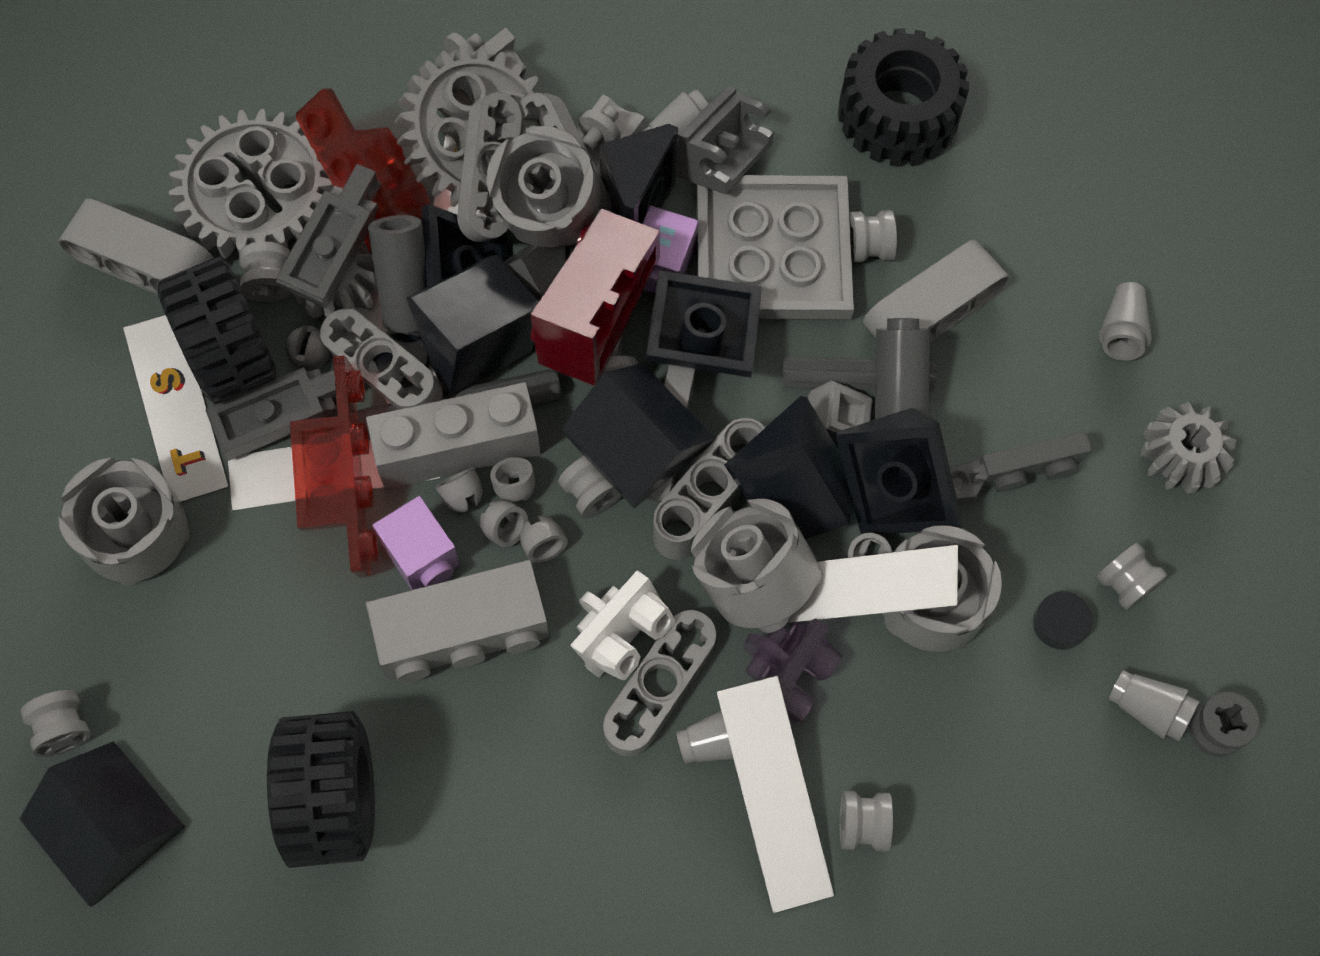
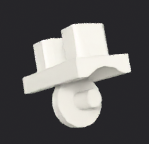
M636 571L620 590L612 586L602 599L588 591L582 596L579 602L588 614L577 625V629L581 634L573 641L571 647L584 660L585 667L598 678L606 672L621 680H626L636 669L641 658L637 650L630 645L631 641L641 630L654 640L663 638L675 624V618L660 599L649 578Z

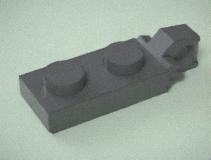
M356 164L343 189L334 186L330 193L324 191L276 278L279 288L327 309L369 232V224L375 221L374 217L379 207L373 201L381 186L375 171Z
M347 364L325 374H322L320 369L306 372L305 368L302 367L223 402L209 406L205 411L222 453L227 461H230L326 420L327 417L338 412L336 406L360 395V392Z
M1083 431L982 455L979 460L951 466L950 471L958 503L972 502L981 488L994 485L996 492H1005L1027 484V477L1045 473L1048 480H1054L1077 472V465L1092 451L1087 434H1083Z

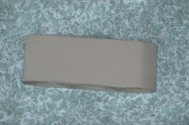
M85 199L57 241L61 249L77 261L158 295V280L213 259L211 253L197 242L94 199Z
M970 240L880 300L865 315L863 325L876 338V329L887 328V318H919V328L930 329L931 342L996 297L1007 285L1010 276L977 240Z
M740 418L728 424L659 503L654 512L653 542L661 555L674 560H681L691 556L693 540L705 522L720 510L729 506L733 508L741 499L743 494L724 464L735 455L731 449L732 447L739 444H748L765 428L760 422L751 418ZM715 482L724 489V492L716 496H707L697 487L702 483ZM676 520L688 524L691 531L682 536H673L667 533L663 527L667 523Z

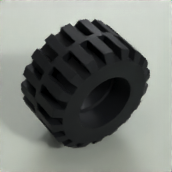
M905 28L894 29L893 35L889 36L885 31L874 34L873 42L865 39L858 45L857 53L852 52L845 69L839 99L838 118L839 122H843L842 131L846 139L854 137L853 147L860 153L868 150L871 152L870 159L880 162L882 157L890 159V165L900 166L902 160H908L912 166L921 164L924 155L930 160L939 155L941 147L946 149L952 142L969 92V82L966 81L968 71L965 64H957L960 55L954 48L946 50L944 48L945 41L936 36L931 40L925 37V31L916 29L915 34H907ZM887 91H904L916 96L922 103L914 105L900 104L892 101L883 93Z
M218 256L158 280V297L181 351L207 399L214 404H218L275 380V364L229 263Z
M354 711L283 717L276 724L268 750L267 800L273 839L282 860L288 868L364 861V858L367 856L373 839L375 821L374 776L367 733L360 718Z

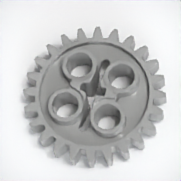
M460 46L454 53V59L444 50L435 59L436 65L427 60L419 69L421 77L413 75L406 84L412 93H404L398 101L402 108L409 111L401 113L395 120L396 125L409 129L408 132L404 133L397 140L398 145L412 147L413 152L404 161L405 165L420 163L423 170L419 173L416 181L421 183L432 178L436 182L432 192L434 197L441 194L445 189L451 191L450 204L453 207L459 203L468 118L471 106L477 100L493 92H504L514 98L519 104L526 95L534 93L532 89L539 79L537 76H533L524 81L520 77L523 63L520 61L511 69L505 67V52L501 51L493 61H489L485 46H480L472 59L466 47ZM452 88H459L466 92L470 99V106L459 103L453 96ZM539 107L541 116L536 122L538 126H545L543 117L548 112L542 111V108ZM495 108L488 111V116L495 119V128L503 124V119L496 117ZM437 110H440V112H441V113L443 114V116H445L446 118H441V117H439V116L437 115ZM438 133L451 136L456 143L457 152L444 149L439 142ZM492 136L484 139V142H492ZM483 153L479 165L482 174L487 177L489 163L487 162L486 154Z
M264 109L258 111L255 120H248L244 110H239L237 123L230 124L221 115L219 116L220 129L216 131L205 125L201 126L200 128L205 139L200 142L188 138L186 144L191 155L176 154L175 160L180 170L169 173V177L175 187L169 190V195L175 205L173 209L180 224L184 225L191 239L198 237L202 246L207 251L217 245L221 257L224 259L230 256L234 249H237L240 253L244 246L254 242H274L282 244L289 249L287 241L292 238L296 241L298 240L324 191L330 193L335 186L333 180L337 179L326 145L321 146L318 133L316 131L306 133L303 121L300 119L289 126L284 112H280L272 122L268 121ZM259 152H264V153L261 154V155L253 156V155H255V154H257V153H259ZM227 158H235L250 180L243 181L239 168ZM224 180L218 185H212L215 182ZM289 184H296L291 188L282 189L284 186H287ZM257 188H264L269 202L281 212L275 213L266 204L265 199ZM248 213H256L255 215L249 218L242 219V217Z

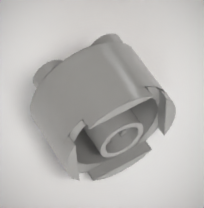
M534 126L525 129V133L511 140L507 139L499 145L491 157L486 177L491 201L508 229L522 241L539 247L575 244L584 226L591 225L600 207L601 188L593 164L585 149L571 134L550 126ZM548 182H553L554 186L552 189H546L543 194H537V188L545 189L548 186Z
M113 458L100 459L81 469L66 485L61 498L64 503L61 518L59 517V528L66 542L97 574L109 580L120 582L123 585H136L166 569L177 558L182 548L188 542L190 531L186 512L161 473L149 463L131 458L133 461H115Z
M758 498L747 500L751 507L734 512L731 506L720 510L705 522L692 543L691 552L695 557L692 568L695 576L723 618L739 627L759 628L762 632L772 633L782 629L789 617L806 603L814 588L819 585L822 573L813 552L789 511L775 501Z
M932 526L906 539L895 551L901 552L958 545V595L956 606L882 613L886 628L893 635L898 636L913 647L932 652L963 648L977 635L997 606L1002 588L1001 571L996 560L993 562L990 555L984 549L985 544L977 536L966 530L953 526Z

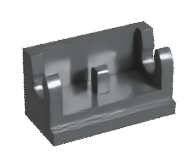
M727 86L678 135L677 177L726 194L773 144L774 132L763 126L754 125L748 117V113H752L757 117L765 118L771 112L770 109L763 102L736 93V88Z

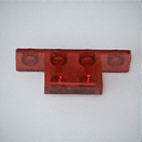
M331 88L321 89L296 112V120L333 186L343 189L356 164L375 171L378 181L381 182V186L373 201L379 207L374 217L375 220L389 216L408 215L419 218L423 224L422 207L426 204H431L427 197L423 184L416 181L417 177L411 166L405 165L406 157L403 154L402 146L397 144V139L393 136L389 127L356 131ZM368 232L364 239V242L372 255L370 237Z
M345 355L334 356L338 416L290 421L297 528L306 531L347 526L350 570L359 578L371 576L370 562L378 561V545L375 530H367L365 509L373 508L374 496L370 476H363L361 455L369 454L367 427L365 422L358 423L357 403L365 401L364 381L361 370H354Z

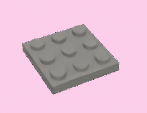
M743 175L726 194L697 184V220H699L697 266L699 277L761 286L759 319H852L854 303L847 176Z

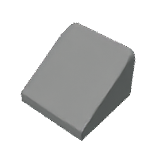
M831 380L811 390L808 395V400L834 443L838 444L836 438L838 432L871 421L873 397Z

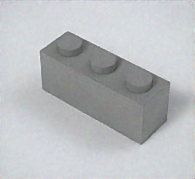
M526 382L366 417L376 468L385 490L453 475L471 467H474L476 470L494 466L501 460L510 457L525 459L541 455L538 430Z
M530 560L366 602L380 666L387 680L397 678V681L401 683L423 679L430 675V669L451 663L454 668L470 667L484 661L486 658L485 654L507 649V652L512 654L526 652L539 646V640L549 638L547 620Z

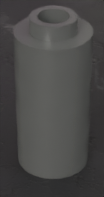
M408 215L380 218L369 224L368 231L382 324L386 330L395 334H412L417 337L420 336L406 297L427 287L422 223L419 218Z
M887 318V328L876 329L875 419L909 408H913L929 417L930 329L919 328V318Z

